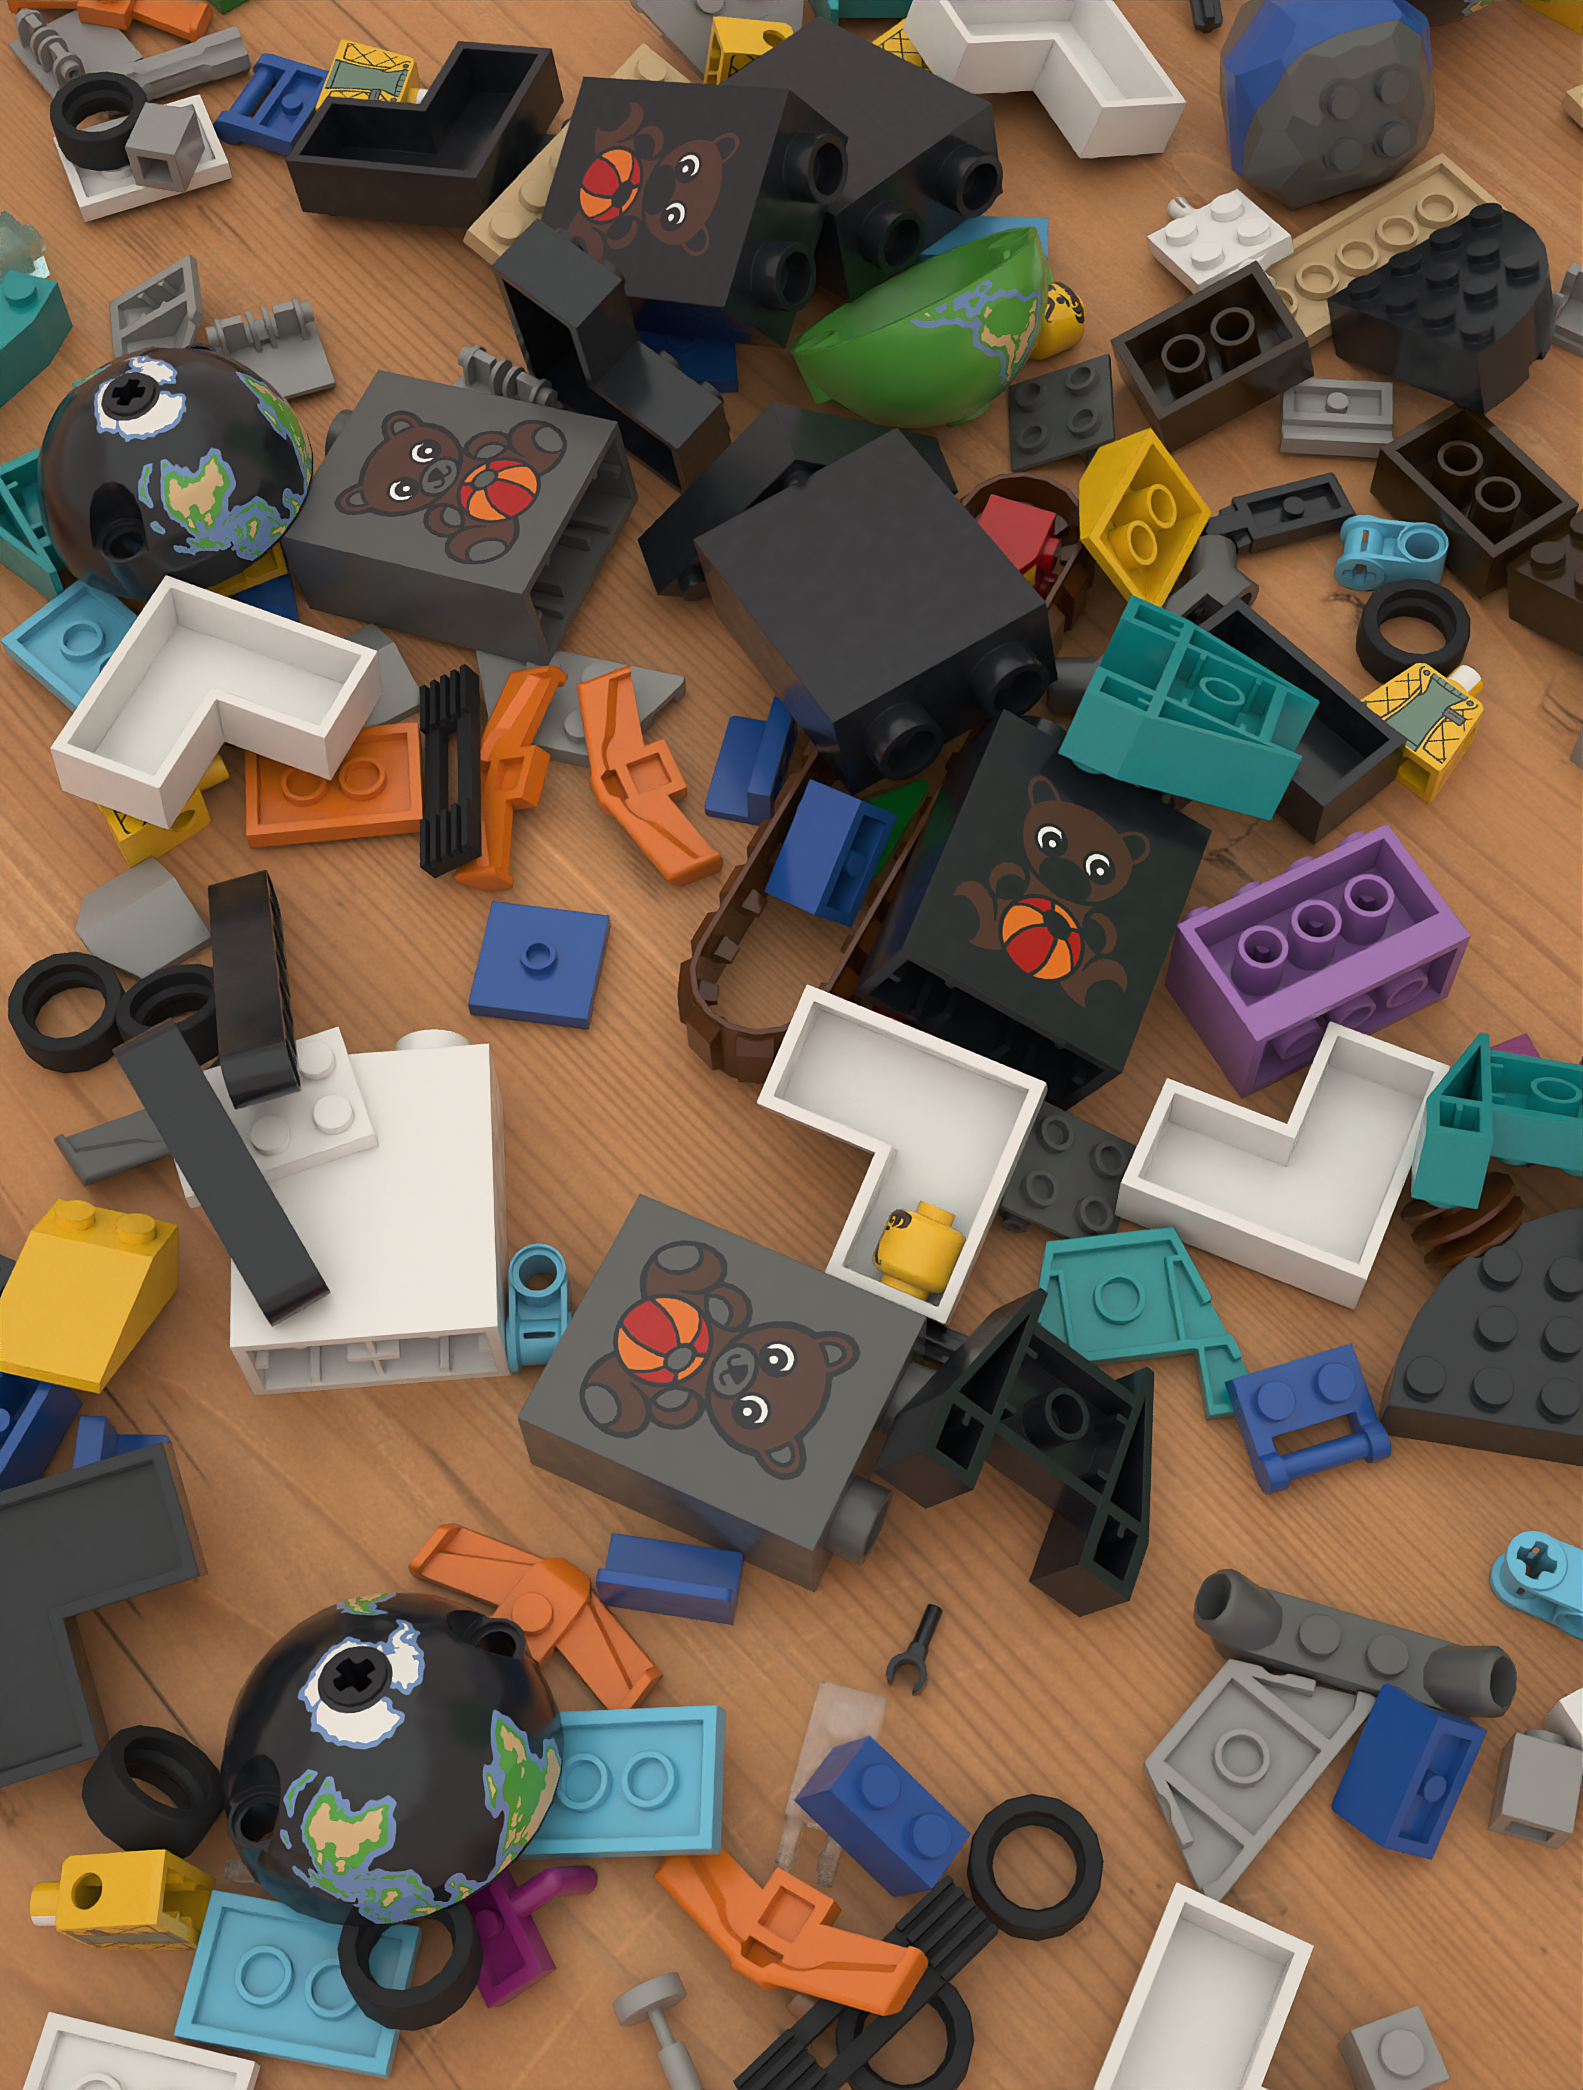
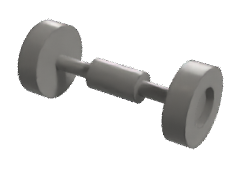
M672 1972L655 1977L618 1997L612 2003V2006L622 2027L635 2025L648 2019L651 2020L662 2047L657 2052V2056L671 2089L704 2090L684 2042H675L663 2013L687 1996L679 1974Z

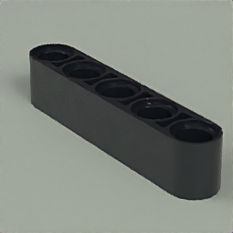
M172 1018L164 1020L112 1049L270 1325L273 1327L329 1295L331 1292Z

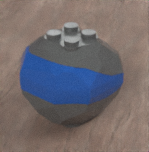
M1250 0L1244 3L1234 20L1220 52L1219 93L1232 170L1290 211L1391 180L1425 149L1434 130L1435 104L1430 27L1426 16L1406 0Z

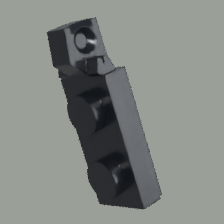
M1330 472L1233 497L1230 506L1219 510L1218 516L1209 518L1199 538L1204 535H1221L1233 541L1236 545L1237 555H1245L1248 552L1252 554L1340 531L1343 522L1350 517L1356 516V513L1335 474Z

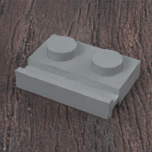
M1309 378L1280 394V452L1378 458L1380 448L1393 441L1392 382Z

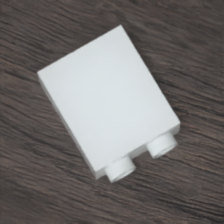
M431 1029L413 1032L402 1037L397 1042L395 1051L348 1054L379 1145L268 1182L331 1293L272 1327L231 1258L230 1349L255 1396L512 1375L508 1368L506 1350L507 1315H509V1276L503 1100L489 1043L470 1045L469 1041L458 1033Z

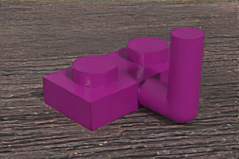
M588 1865L549 1867L517 1887L509 1869H507L493 1883L463 1902L469 1909L479 1934L483 1962L477 1986L487 2008L505 2005L557 1969L531 1914L555 1897L584 1895L593 1892L597 1886L598 1877L592 1867Z

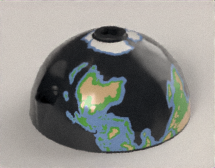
M193 344L185 348L151 346L120 356L100 366L71 389L58 405L48 424L38 455V503L42 522L59 560L75 577L92 588L124 598L150 599L167 575L206 589L243 572L264 557L285 536L298 518L309 494L313 477V451L308 433L287 400L270 383L247 366L233 358L217 353L213 347L207 344ZM124 518H137V519H141V520H136V519H124Z
M391 1592L348 1599L325 1608L299 1623L274 1644L254 1667L238 1694L228 1722L220 1769L221 1795L228 1820L229 1836L242 1862L259 1885L271 1896L294 1911L317 1920L339 1925L378 1927L394 1926L428 1918L461 1904L489 1886L520 1857L539 1832L554 1802L562 1774L564 1737L559 1709L550 1686L534 1663L521 1627L506 1618H488L486 1615L461 1603L436 1595L414 1592ZM273 1831L271 1838L260 1841L266 1834Z

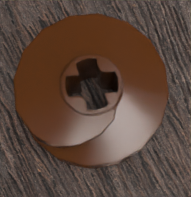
M1497 1171L1486 1172L1478 1209L1461 1206L1450 1209L1439 1208L1427 1203L1425 1200L1416 1198L1405 1205L1400 1213L1404 1222L1410 1224L1425 1220L1411 1234L1413 1243L1418 1247L1438 1245L1424 1256V1263L1429 1269L1447 1268L1460 1264L1468 1256L1475 1258L1482 1255L1490 1248L1500 1244L1517 1230L1526 1217V1206L1519 1196H1515L1516 1185L1509 1174Z

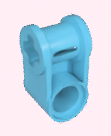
M1357 515L1343 522L1340 530V539L1344 544L1343 554L1337 560L1334 569L1335 579L1339 584L1356 591H1377L1387 583L1404 579L1428 580L1440 585L1449 543L1447 535L1438 526L1427 522L1413 523L1380 519L1371 515ZM1365 531L1369 534L1368 541H1362ZM1358 564L1363 565L1362 574L1357 573Z
M536 1243L527 1245L516 1252L510 1261L508 1270L509 1315H507L506 1350L510 1373H520L523 1366L547 1365L573 1317L572 1290L564 1258L558 1250L547 1244ZM549 1273L556 1277L553 1284L544 1290L535 1291L525 1287L528 1279L535 1274Z
M1522 1532L1511 1540L1505 1553L1500 1555L1492 1565L1489 1576L1492 1592L1500 1602L1509 1608L1517 1609L1555 1625L1563 1632L1583 1640V1550L1557 1540L1543 1532ZM1535 1547L1540 1549L1536 1554L1531 1552ZM1526 1565L1531 1567L1529 1577L1525 1575ZM1520 1587L1525 1590L1522 1594L1516 1593Z

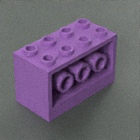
M1386 824L1367 834L1364 831L1355 832L1343 839L1334 850L1315 859L1312 856L1303 857L1291 864L1282 875L1263 884L1260 881L1251 882L1240 888L1231 899L1211 909L1203 906L1189 912L1176 926L1165 987L1240 1098L1243 1099L1311 1065L1330 1021L1370 1036L1448 997L1471 936L1389 825Z

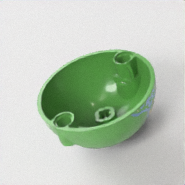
M1030 226L1008 229L945 251L878 283L851 304L848 302L843 303L810 325L790 344L789 352L794 358L815 404L832 400L839 406L869 421L892 428H930L946 424L947 427H953L970 421L988 410L991 406L989 402L1008 388L1026 364L1043 329L1048 303L1049 284L1055 278L1044 255L1038 231L1035 227Z

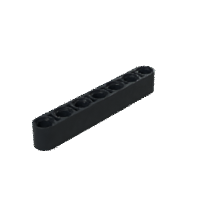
M267 870L209 885L208 898L219 1060L229 1097L234 1108L238 1110L301 1092L302 1090L282 917L276 893Z

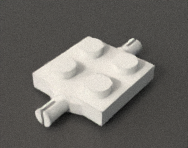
M1238 189L1218 196L1211 203L1200 209H1194L1183 197H1176L1177 203L1173 199L1167 207L1168 216L1174 220L1166 227L1147 236L1151 255L1193 294L1256 260L1263 271H1265L1272 264L1294 253L1291 235ZM1265 272V274L1267 275V277L1269 278V280L1275 288V279Z

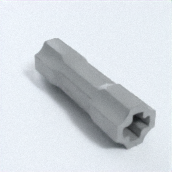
M234 26L201 37L196 42L136 62L128 61L98 72L107 71L123 74L136 81L146 94L148 102L206 82H217L250 71L251 64L242 37L237 27ZM106 111L109 118L124 113L119 111Z

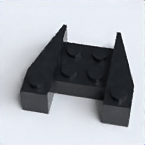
M1039 1288L993 1310L903 1407L894 1419L873 1472L927 1509L974 1490L984 1461L1054 1511L1029 1582L1072 1613L1081 1617L1130 1601L1149 1544L1154 1371L1145 1367L1116 1380L1110 1377L1037 1323L1048 1295L1045 1290Z

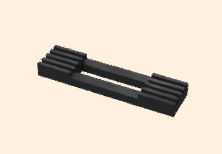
M466 664L460 666V673L454 669L450 671V678L444 674L440 676V683L434 679L430 682V688L426 685L420 687V731L425 734V818L420 820V868L433 878H437L482 856L479 675ZM457 731L458 804H452L450 812L448 810V735Z
M947 1874L881 1940L906 1948L909 1946L918 1948L924 1952L928 1959V1968L900 2012L887 2016L879 2015L824 2069L806 2051V2048L849 2006L821 1998L790 2029H787L733 2081L734 2085L738 2090H839L998 1934L997 1926L994 1923H990L983 1911L977 1909L976 1904L964 1895L965 1892L960 1887H957L953 1883V1879Z

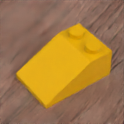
M1150 427L1098 448L1079 481L1080 541L1127 602L1131 595H1134L1162 608L1212 511Z
M58 1199L31 1230L0 1297V1372L100 1394L178 1289L179 1225L155 1220L151 1216L142 1213L127 1214L95 1207L82 1200L67 1201Z

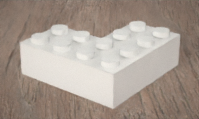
M913 0L902 28L933 74L972 94H1005L1008 92L1033 91L1080 159L1163 153L1187 104L1186 100L1113 0Z
M166 575L50 748L62 791L169 830L224 742L331 781L382 696L378 651Z
M807 984L757 1100V1104L767 1111L874 1155L825 1273L945 1325H950L1048 1091L1047 1083ZM920 1201L956 1215L951 1228L961 1232L966 1238L945 1292L943 1294L930 1293L927 1302L879 1282L882 1272L874 1266L872 1261L873 1253L889 1215L896 1209H907L916 1212Z
M1330 1021L1287 1124L1167 1078L1121 1181L1115 1215L1148 1229L1174 1227L1181 1241L1355 1310L1411 1168L1426 1099L1448 1073L1450 1066Z
M1176 1882L1092 2090H1268L1261 2085L1314 1946Z

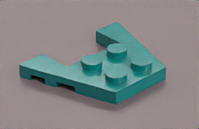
M1174 1227L1046 1242L1037 1289L1042 1288L1048 1295L1037 1323L1096 1366L1193 1354L1197 1366L1206 1420L1236 1417L1224 1382L1247 1375L1249 1372L1241 1359L1243 1355L1232 1334L1228 1335L1211 1304L1212 1297Z

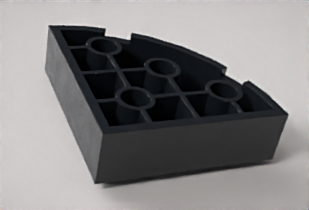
M1484 203L1474 207L1469 215L1448 227L1435 230L1427 240L1408 251L1393 255L1385 265L1368 275L1351 280L1346 288L1327 298L1335 350L1338 357L1484 415L1514 394L1530 378L1528 367L1535 360L1544 359L1551 347L1556 326L1546 246L1533 227L1514 213L1502 209V206L1498 203Z
M772 402L637 539L657 595L683 597L686 601H699L706 597H711L693 539L895 428ZM899 429L954 495L957 494L959 491L936 437Z
M1583 1207L1568 1208L1521 1223L1517 1230L1500 1244L1475 1258L1468 1256L1442 1279L1417 1313L1384 1386L1378 1420L1383 1424L1388 1435L1583 1467Z

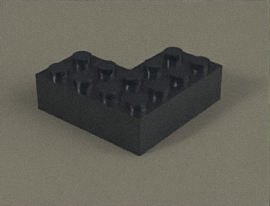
M458 41L420 104L327 96L285 160L302 211L327 214L329 216H348L377 221L388 220L418 223L426 226L438 225L469 229L527 167L564 102L552 48Z
M537 218L492 265L529 375L539 380L543 378L549 380L552 384V389L558 393L557 401L563 404L569 411L618 422L626 453L677 492L682 494L732 444L729 434L730 426L726 421L723 408L724 399L721 394L708 382L699 380L696 383L685 375L679 363L666 351L659 349L657 352H654L642 343L632 318L634 314L633 308L628 303L624 288L626 284L625 278L612 263L606 259H600L597 262L583 251L577 239L567 230L558 228L555 231Z
M1238 596L1199 625L1205 631L1319 700V704L1294 752L1301 755L1302 759L1275 811L1311 844L1315 845L1395 780L1407 740ZM1171 794L1176 801V810L1178 811L1193 801Z
M160 1442L0 1491V1788L98 1757L110 1740L76 1616L208 1575L173 1446L170 1443Z

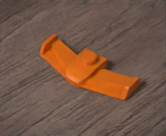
M7 0L9 10L14 14H17L22 8L77 9L80 22L127 31L132 20L136 19L189 40L191 43L204 36L214 15L209 4L200 2L197 6L184 0Z
M555 665L511 671L480 738L482 856L456 868V882L481 891L513 888V877L509 875L513 811L538 807L551 755L537 745L531 744L556 688L563 687L568 678V675Z
M630 665L576 685L591 769L589 786L601 811L618 820L668 882L682 887L721 871L723 867L721 855L717 850L714 851L674 804L675 801L687 797V785L665 739L644 746Z
M449 1523L440 1525L408 1566L411 1575L421 1581L427 1580L497 1608L490 1618H506L517 1623L523 1630L534 1663L539 1669L542 1670L556 1650H558L606 1710L639 1708L663 1676V1673L609 1608L600 1602L599 1596L592 1589L591 1578L564 1558L553 1557L545 1559L458 1524Z
M722 1846L721 1854L666 1856L653 1876L730 1959L731 1968L764 1990L784 1987L881 2016H887L902 2010L928 1966L926 1955L918 1948L912 1946L906 1948L832 1927L842 1911L836 1901L779 1867L775 1869L762 1889Z

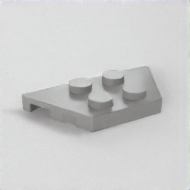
M630 0L631 6L637 13H643L662 33L660 37L674 51L680 52L687 59L688 66L702 81L704 80L713 17L722 16L782 22L791 26L793 33L802 28L804 0Z
M475 650L488 720L510 672L542 666ZM556 650L549 665L558 667L568 675V678L563 687L556 688L531 745H537L551 755L550 760L590 768L576 685L628 665ZM630 665L642 735L653 726L652 717L670 700L678 703L684 697L686 692L684 676Z
M1229 1659L1145 1760L1142 1767L1143 1773L1199 1893L1218 1902L1224 1899L1368 1718L1377 1698L1372 1694L1358 1691L1356 1695L1316 1686V1680L1290 1673L1281 1676L1273 1675L1262 1666Z

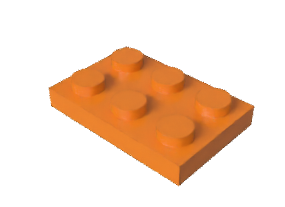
M418 722L362 727L331 781L245 749L246 837L250 848L420 832V820L425 818L422 744Z

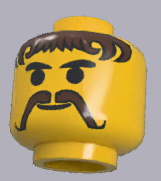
M1053 281L1049 284L1048 303L1043 329L1029 357L1030 359L1044 360L1078 344L1084 334V304L1080 297L1062 282Z
M923 1201L919 1202L916 1212L907 1209H896L889 1215L872 1258L874 1266L882 1272L879 1282L926 1302L930 1293L943 1294L966 1242V1238L961 1232L951 1228L956 1215Z

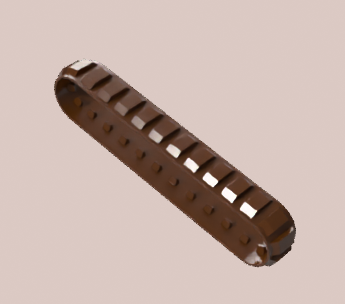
M1028 472L1000 474L978 484L959 501L977 522L991 494L1056 513L1054 538L1062 540L1060 565L1064 566L1057 581L1049 582L1043 593L1047 606L1054 656L1056 658L1062 648L1063 632L1072 630L1085 607L1087 590L1093 587L1096 560L1080 541L1079 500L1069 488L1047 476ZM992 718L972 728L960 751L952 752L945 765L947 771L952 760L993 720ZM811 741L801 756V772L790 774L774 801V817L764 819L747 846L748 860L746 864L735 866L719 893V909L715 912L707 913L691 940L692 958L682 962L680 965L677 998L680 1022L687 1026L689 1047L711 1070L720 1069L730 1077L738 1079V1082L757 1084L766 1082L791 1022L780 1027L752 1029L729 1023L723 1015L719 1016L710 1010L709 1006L718 1004L719 985L716 982L726 965L733 963L740 951L739 943L754 918L760 917L767 905L766 898L768 893L764 892L809 780H814L829 787H832L836 780H840ZM942 783L934 797H927L919 811L922 818L908 842L900 843L894 854V860L897 862L882 888H875L867 901L870 909L856 934L848 935L843 943L840 952L844 955L828 983L821 982L818 989L861 1006V998L854 995L853 990Z

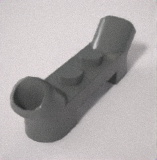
M1204 535L1198 538L1186 561L1188 582L1175 594L1169 593L1162 606L1163 609L1184 617L1199 626L1237 596L1249 607H1252L1259 592V585L1237 569L1236 545L1232 540L1221 535ZM1104 654L1101 657L1055 658L1058 680L1047 687V706L1054 713L1077 712L1085 691Z
M1220 1569L1208 1576L1203 1581L1195 1599L1193 1614L1195 1624L1199 1629L1211 1636L1216 1651L1226 1661L1234 1659L1262 1666L1270 1674L1273 1668L1356 1693L1358 1691L1369 1693L1375 1698L1378 1697L1382 1686L1387 1683L1398 1686L1430 1708L1468 1719L1470 1717H1502L1508 1711L1516 1693L1517 1672L1515 1665L1509 1655L1499 1646H1462L1260 1587L1233 1569Z

